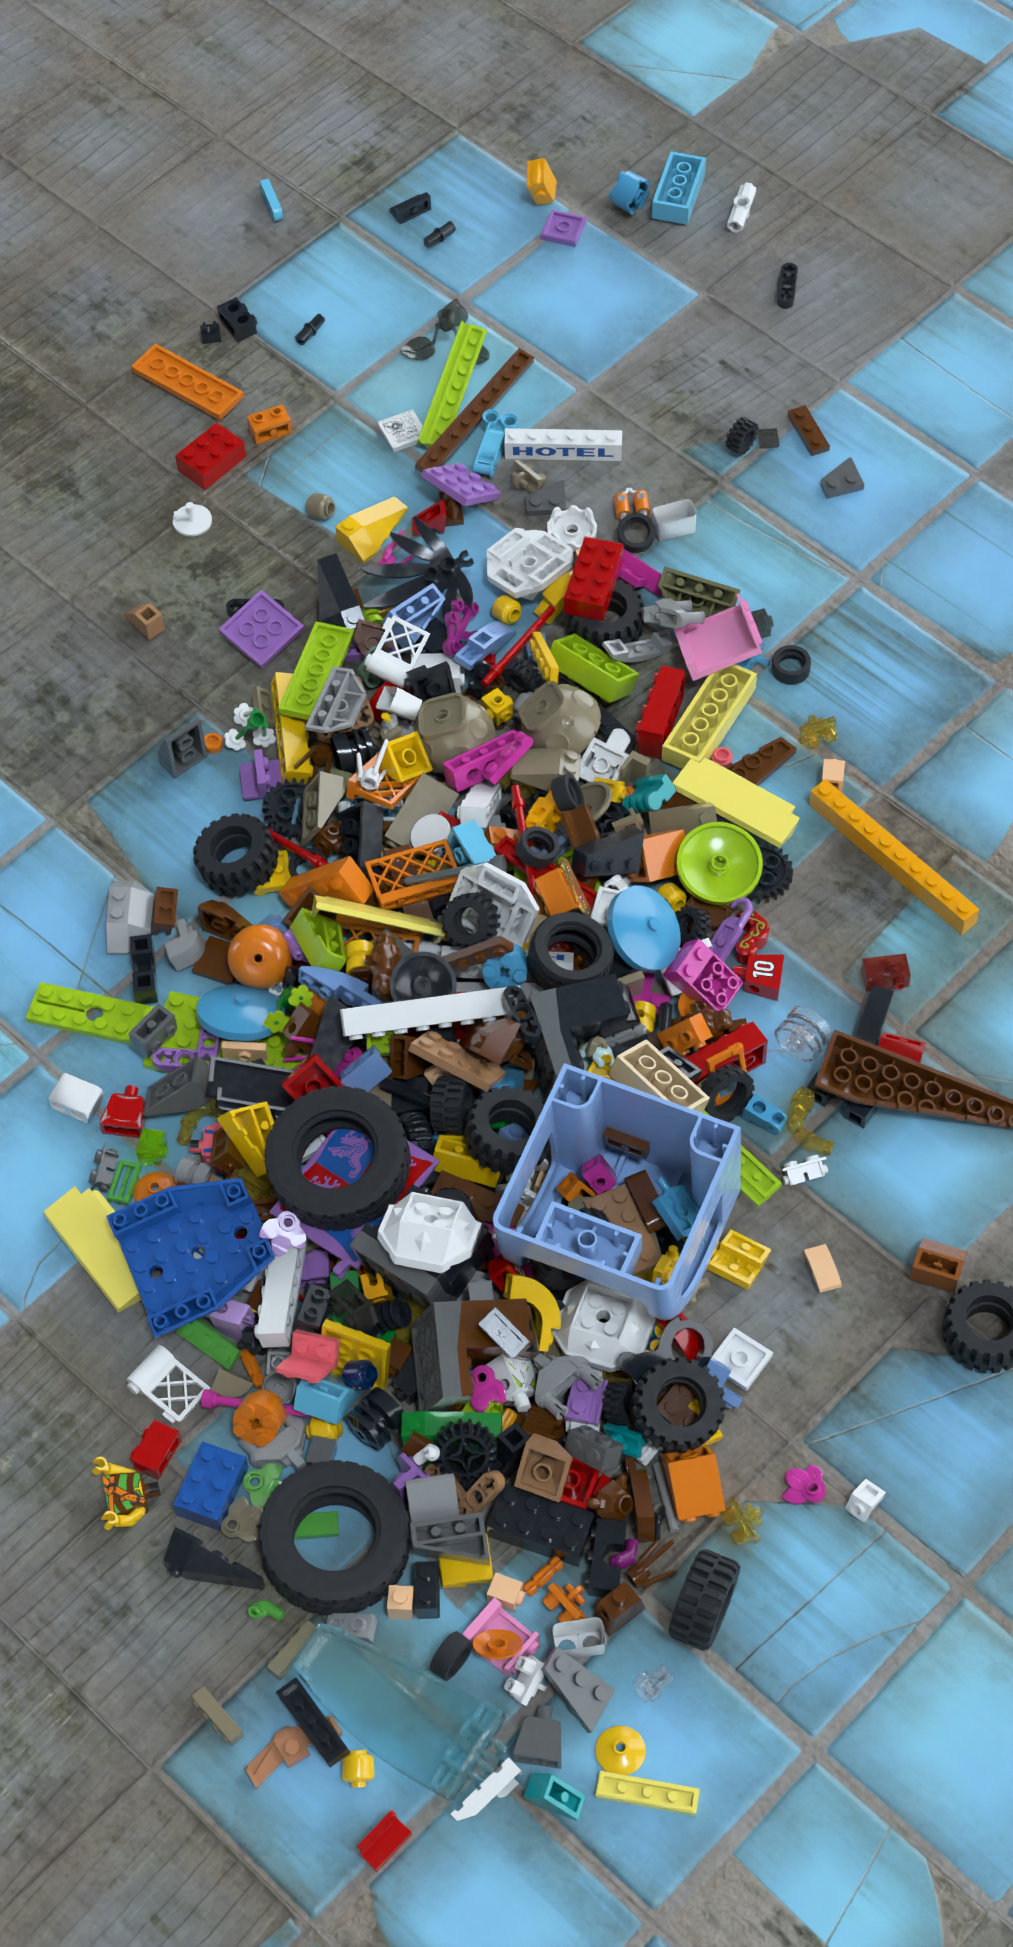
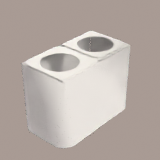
M684 499L652 509L655 533L660 542L695 533L696 509L691 500Z
M385 686L376 708L389 712V714L395 713L400 719L415 720L422 700L398 687Z
M63 1073L48 1099L53 1110L89 1124L105 1097L102 1089L98 1086Z
M594 1617L562 1622L553 1626L555 1647H558L559 1643L566 1639L574 1642L576 1649L563 1651L573 1659L603 1655L605 1653L607 1643L603 1622L600 1618ZM587 1636H595L599 1639L600 1645L583 1647V1640Z

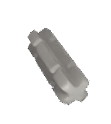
M643 1023L634 1026L633 1029H626L614 1034L615 1036L613 1037L609 1036L604 1039L607 1041V1045L612 1048L647 1034V1030Z

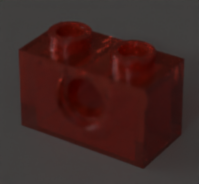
M906 953L863 958L861 972L866 992H870L873 985L896 990L909 987L911 974Z

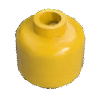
M502 595L494 601L492 615L504 624L511 625L521 617V605L508 595Z
M666 883L657 889L656 892L663 896V898H666L668 903L671 904L674 913L677 910L681 911V907H685L686 894L675 884Z
M312 1417L310 1423L306 1426L307 1437L312 1439V1435L334 1439L337 1442L343 1434L342 1422L340 1420L335 1425Z
M367 1750L350 1751L351 1753L341 1759L342 1780L351 1783V1788L366 1787V1782L372 1781L375 1777L374 1757L367 1754Z

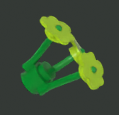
M300 985L298 989L294 986L284 989L280 994V999L276 1001V1012H269L267 1014L264 1026L270 1028L272 1033L277 1031L283 1032V1028L289 1021V1018L284 1017L285 1015L281 1011L282 1006L292 1010L296 1009L299 1003L302 1002L310 1007L312 1005L311 998L313 993L308 991L306 985Z

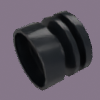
M365 726L359 727L360 737L356 729H351L350 740H348L344 732L330 735L331 747L338 770L355 774L357 753L361 754L362 767L366 764V761L368 762L376 755L374 742Z
M375 1387L363 1398L365 1406L359 1403L356 1404L354 1410H350L345 1417L355 1434L373 1450L380 1451L385 1446L384 1443L391 1441V1435L388 1431L398 1434L402 1430V1412L404 1410L386 1391Z

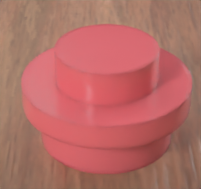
M725 747L717 748L712 754V761L722 767L733 760L732 753Z

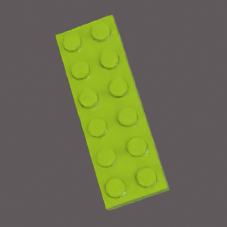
M315 622L278 708L279 714L309 720L333 666L342 667L354 638V629Z

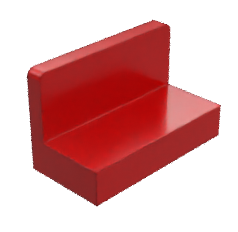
M883 1032L878 1047L921 1063L926 1043Z
M391 1810L357 1845L358 1855L377 1873L412 1836V1832L397 1819L396 1812Z

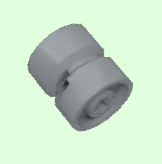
M184 1156L178 1164L174 1180L176 1183L177 1181L187 1184L207 1182L211 1174L216 1175V1167L207 1163L199 1164V1160Z

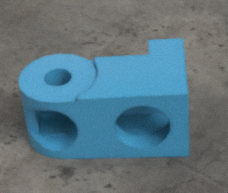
M756 1094L753 1095L742 1115L743 1120L748 1123L752 1121L774 1135L780 1133L788 1120L787 1115L783 1111Z

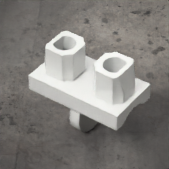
M530 1654L528 1657L519 1656L515 1663V1668L521 1672L517 1680L512 1677L507 1679L504 1689L515 1700L527 1706L531 1696L534 1697L538 1689L545 1691L547 1688L546 1685L541 1683L545 1676L541 1670L544 1663Z

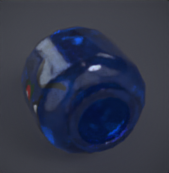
M367 1359L350 1360L345 1364L342 1371V1380L345 1386L354 1389V1391L371 1389L378 1378L376 1367Z

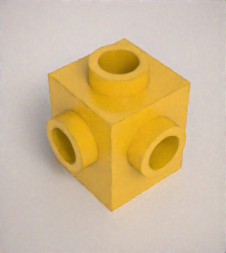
M498 688L481 698L482 707L485 708L497 726L508 721L513 716L514 703L508 695L505 696Z

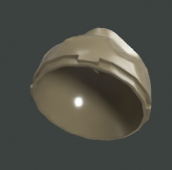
M554 681L543 684L522 703L519 709V716L522 720V732L533 739V745L529 749L563 748L580 754L591 743L601 724V713L598 703L590 694L568 684L558 685Z
M450 693L430 698L423 702L418 711V718L414 727V732L418 731L433 768L431 772L444 774V762L495 738L493 720L485 708L460 693Z

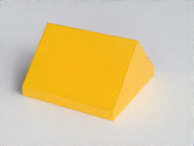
M418 731L389 741L380 769L382 771L386 770V774L398 783L433 770Z

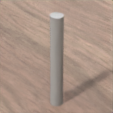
M661 1462L653 1464V1469L662 1503L665 1506L669 1530L671 1533L679 1531V1526L663 1465Z

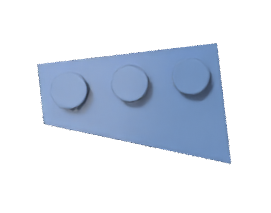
M432 583L390 610L382 620V623L385 624L387 618L392 619L394 615L424 630L444 602L445 597ZM397 622L392 627L394 636L405 633L403 625ZM414 633L409 635L412 646L421 634ZM407 636L395 639L403 649L410 647Z

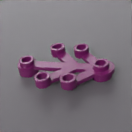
M461 599L452 600L451 608L453 612L445 614L448 638L443 641L442 649L446 656L453 658L465 646L459 643L460 640H468L469 637L478 631H465L471 618L479 613L477 602H473L472 606H468ZM460 611H462V614L464 615L462 620L460 618Z

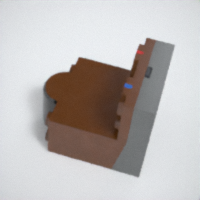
M526 1298L433 1302L411 1325L419 1411L458 1412L462 1404H467L473 1399L474 1384L472 1375H469V1370L475 1369L480 1365H487L501 1354L508 1355L478 1325L495 1307L530 1341L515 1357L531 1359L539 1354L535 1309L527 1305Z

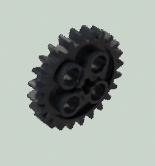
M293 778L292 783L285 779L283 785L278 781L276 787L271 786L270 791L266 792L262 804V813L265 814L264 820L268 821L267 826H274V832L280 831L283 837L288 835L290 841L293 836H296L297 841H300L302 836L303 793L307 786L304 784V779H301L300 783H297L295 778ZM297 795H301L296 823L292 824ZM329 818L327 819L323 827L327 825Z
M756 841L762 854L763 867L758 884L747 897H749L751 902L753 899H757L758 904L761 903V899H765L769 903V897L777 900L778 894L783 896L784 890H789V885L792 883L793 878L792 861H788V854L783 855L782 848L776 851L775 845L768 847V842L766 841L762 846L759 841Z

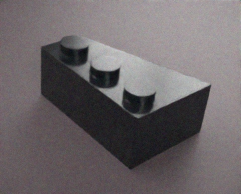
M630 824L619 832L613 831L608 833L607 837L600 840L594 839L573 849L571 869L584 877L639 873L644 831Z

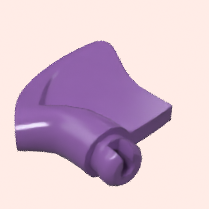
M288 929L282 936L288 943L291 956L295 960H303L309 965L310 963L291 929Z

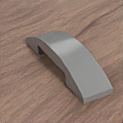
M669 630L654 632L651 638L647 640L623 644L620 639L602 643V646L609 655L620 662L649 660L661 656L679 645L678 640Z

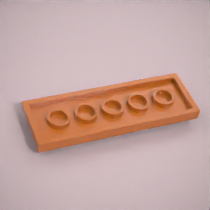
M156 343L131 366L132 372L218 420H221L244 398L243 391Z

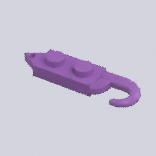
M738 898L731 904L732 908L738 904H744L745 909L740 918L729 917L723 920L710 941L712 946L709 949L723 962L726 961L744 931L745 924L752 914L753 905L747 898Z

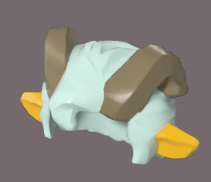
M593 1037L589 1042L580 1044L577 1048V1052L580 1051L585 1071H588L593 1061L598 1064V1068H602L604 1065L613 1066L615 1059L612 1049L602 1037Z

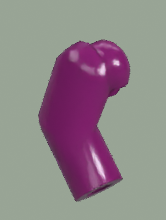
M627 1539L625 1551L613 1555L610 1558V1565L621 1567V1569L633 1565L636 1561L639 1541Z

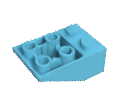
M330 1373L318 1383H308L302 1379L297 1385L294 1410L337 1425L364 1390H360L358 1387L360 1386L362 1389H365L366 1386L352 1384L350 1380Z

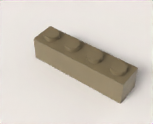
M308 1620L306 1623H302L298 1628V1632L288 1639L285 1647L282 1646L279 1649L278 1655L269 1660L267 1664L268 1672L280 1681L321 1635L320 1630Z
M204 1686L192 1695L194 1707L197 1710L200 1708L203 1712L202 1716L206 1721L210 1720L212 1722V1728L222 1734L221 1738L226 1744L230 1743L233 1746L244 1737L243 1731Z

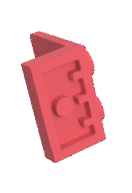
M296 1329L292 1337V1354L276 1367V1373L283 1374L287 1378L296 1377L304 1379L308 1383L320 1382L338 1366L340 1339Z

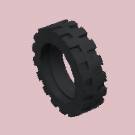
M727 1064L725 1067L717 1068L716 1072H711L708 1075L709 1078L702 1082V1087L700 1088L710 1098L704 1110L710 1116L725 1122L727 1120L732 1121L736 1115L739 1116L743 1113L742 1110L754 1094L752 1092L755 1090V1085L752 1084L754 1080L741 1067ZM737 1081L733 1095L723 1104L714 1106L718 1093L728 1084Z

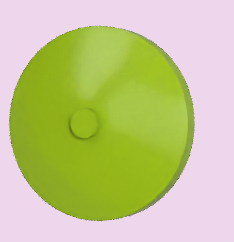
M710 822L693 829L683 839L676 859L678 877L685 889L695 898L714 905H728L738 898L747 897L758 884L763 867L762 854L753 837L744 829L725 822Z

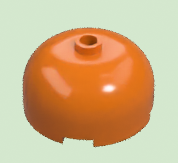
M255 924L242 929L235 935L228 948L227 960L229 969L238 982L249 988L263 990L272 988L283 981L286 977L284 975L285 968L289 966L291 969L293 957L290 954L286 939L282 936V931L271 925ZM256 954L262 955L263 960L261 962L255 961Z

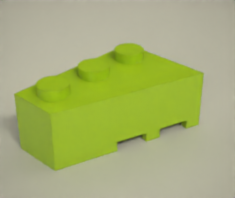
M301 908L290 929L310 965L340 972L347 961L341 923L319 914L312 917L311 911Z

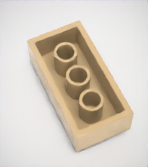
M647 1039L618 1055L609 1072V1075L618 1083L703 1113L710 1099Z

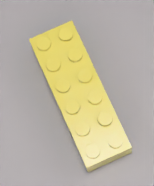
M734 664L709 674L662 746V761L683 769L690 759L699 763L704 757L710 760L713 752L718 748L755 691L757 673Z

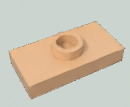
M222 1041L223 1058L244 1062L256 1061L262 1058L264 1062H268L266 1043Z

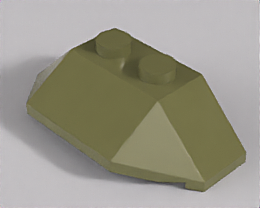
M665 566L658 584L664 598H671L674 601L691 600L692 612L703 611L705 618L736 606L738 600L736 594H740L741 591L737 588Z

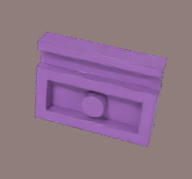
M582 1378L574 1382L567 1403L568 1413L564 1420L586 1425L593 1424L598 1427L604 1405L602 1398H605L603 1391H606L605 1387L608 1385V1380L605 1379L601 1387L595 1384L598 1387L597 1390H593Z

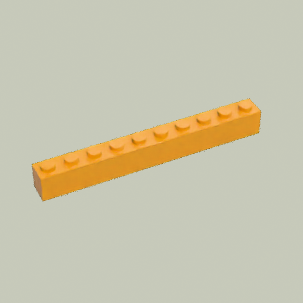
M825 779L810 791V807L959 934L963 935L977 923L979 914L977 906Z

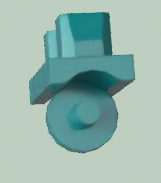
M611 1423L604 1425L606 1436L623 1444L622 1454L634 1458L642 1456V1448L647 1445V1440L642 1437L643 1432L631 1431L624 1425L616 1426Z

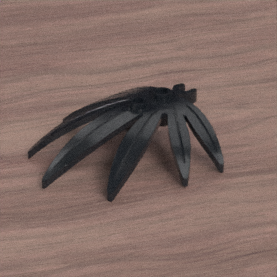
M416 516L414 517L415 525L422 539L433 551L405 536L390 532V536L404 551L416 558L430 562L429 564L393 563L361 567L364 573L382 578L403 579L420 576L363 604L364 609H382L398 606L432 583H434L441 594L447 589L442 608L443 619H445L446 613L453 611L451 602L457 599V589H459L463 602L468 606L473 605L474 597L471 585L461 570L463 567H471L474 564L472 558L464 560L465 557L469 556L468 551H462L459 557L454 559L443 541Z

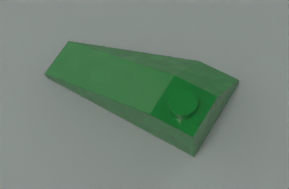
M402 1412L401 1436L403 1445L413 1431L434 1441L437 1432L441 1433L442 1426L449 1428L450 1421L458 1424L460 1418L463 1420V1423H467L469 1418H471L472 1424L480 1421L482 1427L488 1426L489 1433H493L495 1440H497V1436L502 1433V1413ZM427 1460L423 1464H432L435 1461Z

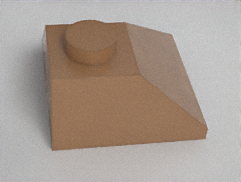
M533 1433L525 1444L514 1486L560 1502L573 1457L557 1441Z

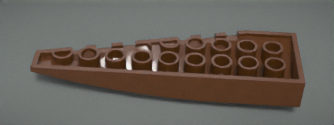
M835 1029L828 1040L814 1087L858 1104L1013 1129V1099Z

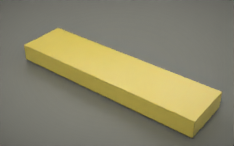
M600 1771L595 1798L696 1816L700 1789Z

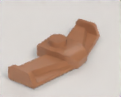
M325 1716L339 1737H342L343 1733L333 1716ZM300 1725L295 1727L286 1726L274 1734L273 1740L244 1770L257 1790L283 1762L286 1763L288 1768H291L309 1757L310 1752L307 1747L313 1744Z

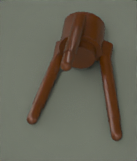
M326 744L312 745L310 751L293 766L294 769H297L312 755L313 762L316 765L308 783L316 776L320 765L326 764L325 772L330 773L334 752Z
M673 1539L643 1563L660 1543L659 1540H655L635 1564L628 1568L626 1576L635 1588L642 1586L646 1589L651 1584L677 1573L676 1570H672L654 1578H648L651 1576V1572L647 1567L675 1543Z

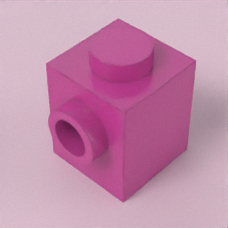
M600 1153L581 1166L582 1176L598 1195L611 1190L615 1183H617L616 1172Z

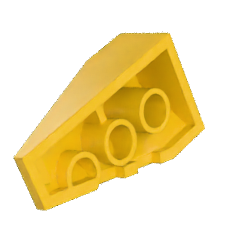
M394 496L350 515L335 526L337 542L364 564L380 551L381 545L385 539L389 538L390 532L401 521L408 507Z

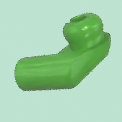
M269 1600L253 1603L248 1608V1615L255 1619L271 1616L280 1622L286 1614L283 1609Z

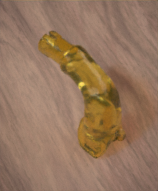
M800 1087L795 1091L791 1100L787 1120L789 1130L807 1150L813 1149L830 1156L834 1142L817 1137L815 1133H811L803 1127L808 1112L811 1113L813 1110L815 1095L812 1090Z
M212 1098L207 1105H201L195 1110H190L180 1120L181 1127L176 1139L178 1144L183 1146L190 1144L193 1131L197 1128L199 1121L203 1117H220L226 1113L214 1108L216 1099Z

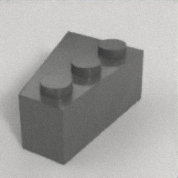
M483 1512L410 1523L414 1554L490 1566Z

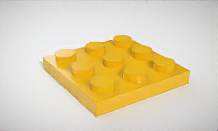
M326 1319L322 1325L321 1335L340 1339L338 1366L330 1374L356 1383L361 1379L358 1384L364 1386L368 1384L371 1388L367 1389L372 1390L375 1387H379L386 1391L391 1344L382 1339L364 1334L359 1330H354L338 1322Z

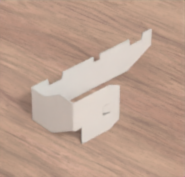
M507 1758L480 1785L481 1789L479 1791L476 1789L462 1802L464 1807L459 1811L454 1810L451 1815L457 1821L475 1816L496 1795L499 1798L507 1796L519 1784L514 1777L517 1774L522 1775V1771Z

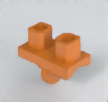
M553 1582L547 1587L550 1592L543 1599L544 1604L551 1611H554L561 1603L566 1608L558 1617L561 1623L588 1618L575 1603L577 1601L580 1606L586 1603V1600L582 1597L585 1592L582 1585L574 1588L569 1583L565 1587L569 1595L560 1585H555Z

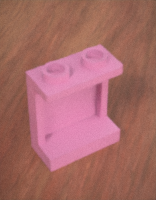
M494 1597L462 1635L471 1642H473L478 1634L492 1629L509 1630L519 1635L523 1646L517 1655L502 1660L482 1657L509 1679L513 1673L516 1675L520 1672L515 1668V1663L519 1656L528 1657L529 1654L533 1656L540 1647V1634L536 1631L532 1633L503 1610L502 1603Z

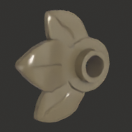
M245 1496L236 1499L229 1506L228 1516L221 1523L222 1533L227 1538H239L246 1543L259 1540V1529L257 1527L260 1524L261 1514L264 1512L263 1508L249 1506L248 1499ZM231 1523L237 1524L234 1529H230L229 1525Z

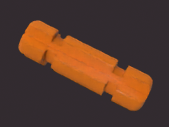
M243 1349L240 1358L250 1379L254 1382V1387L260 1389L265 1377L255 1356H253L250 1350Z
M553 1556L548 1561V1565L545 1564L532 1576V1580H528L523 1584V1590L528 1596H533L538 1591V1587L544 1586L554 1576V1572L557 1573L563 1568V1562L560 1558Z

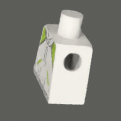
M501 1354L489 1362L487 1366L493 1369L495 1378L503 1382L505 1386L506 1401L514 1402L518 1412L530 1409L531 1404L528 1398L535 1394L537 1385L531 1360L521 1357L511 1359L509 1355Z

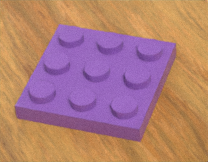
M461 463L424 469L421 477L464 506L498 500L501 492L495 489L493 484L485 482L481 479L480 475L470 472Z
M260 590L219 628V633L263 669L305 628L302 623L269 595Z

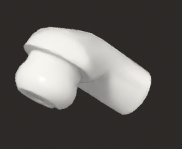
M429 1443L416 1453L413 1459L418 1465H422L427 1460L435 1461L440 1456V1449L436 1445Z

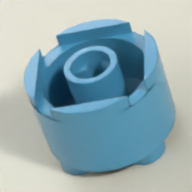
M621 171L617 177L618 182L609 193V199L612 200L613 205L634 215L636 214L634 211L637 208L641 209L649 196L650 190L647 189V186L650 185V181L631 171Z
M514 943L513 952L507 953L500 958L487 959L482 968L485 983L491 989L519 985L521 987L527 978V956L524 950Z

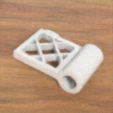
M393 615L392 619L387 618L382 627L385 632L373 655L368 654L364 665L367 666L366 671L403 689L405 686L404 679L407 678L406 672L413 669L430 633ZM397 622L403 625L405 633L394 636L392 632L394 623ZM419 633L424 636L421 643L412 646L409 635ZM407 636L410 647L398 650L395 639ZM393 640L396 651L386 653L381 650L384 643ZM411 650L413 654L411 663L408 664L402 661L400 653Z
M157 1345L126 1379L128 1382L127 1388L133 1394L137 1395L139 1393L152 1401L164 1411L162 1416L171 1424H174L175 1421L180 1424L201 1401L203 1391L205 1389L211 1390L207 1384L177 1361L161 1345ZM177 1368L183 1373L184 1381L170 1382L169 1374ZM197 1384L203 1389L197 1396H187V1385ZM184 1385L185 1397H170V1386ZM157 1387H167L168 1398L158 1399L152 1393ZM185 1401V1410L180 1415L171 1410V1402Z

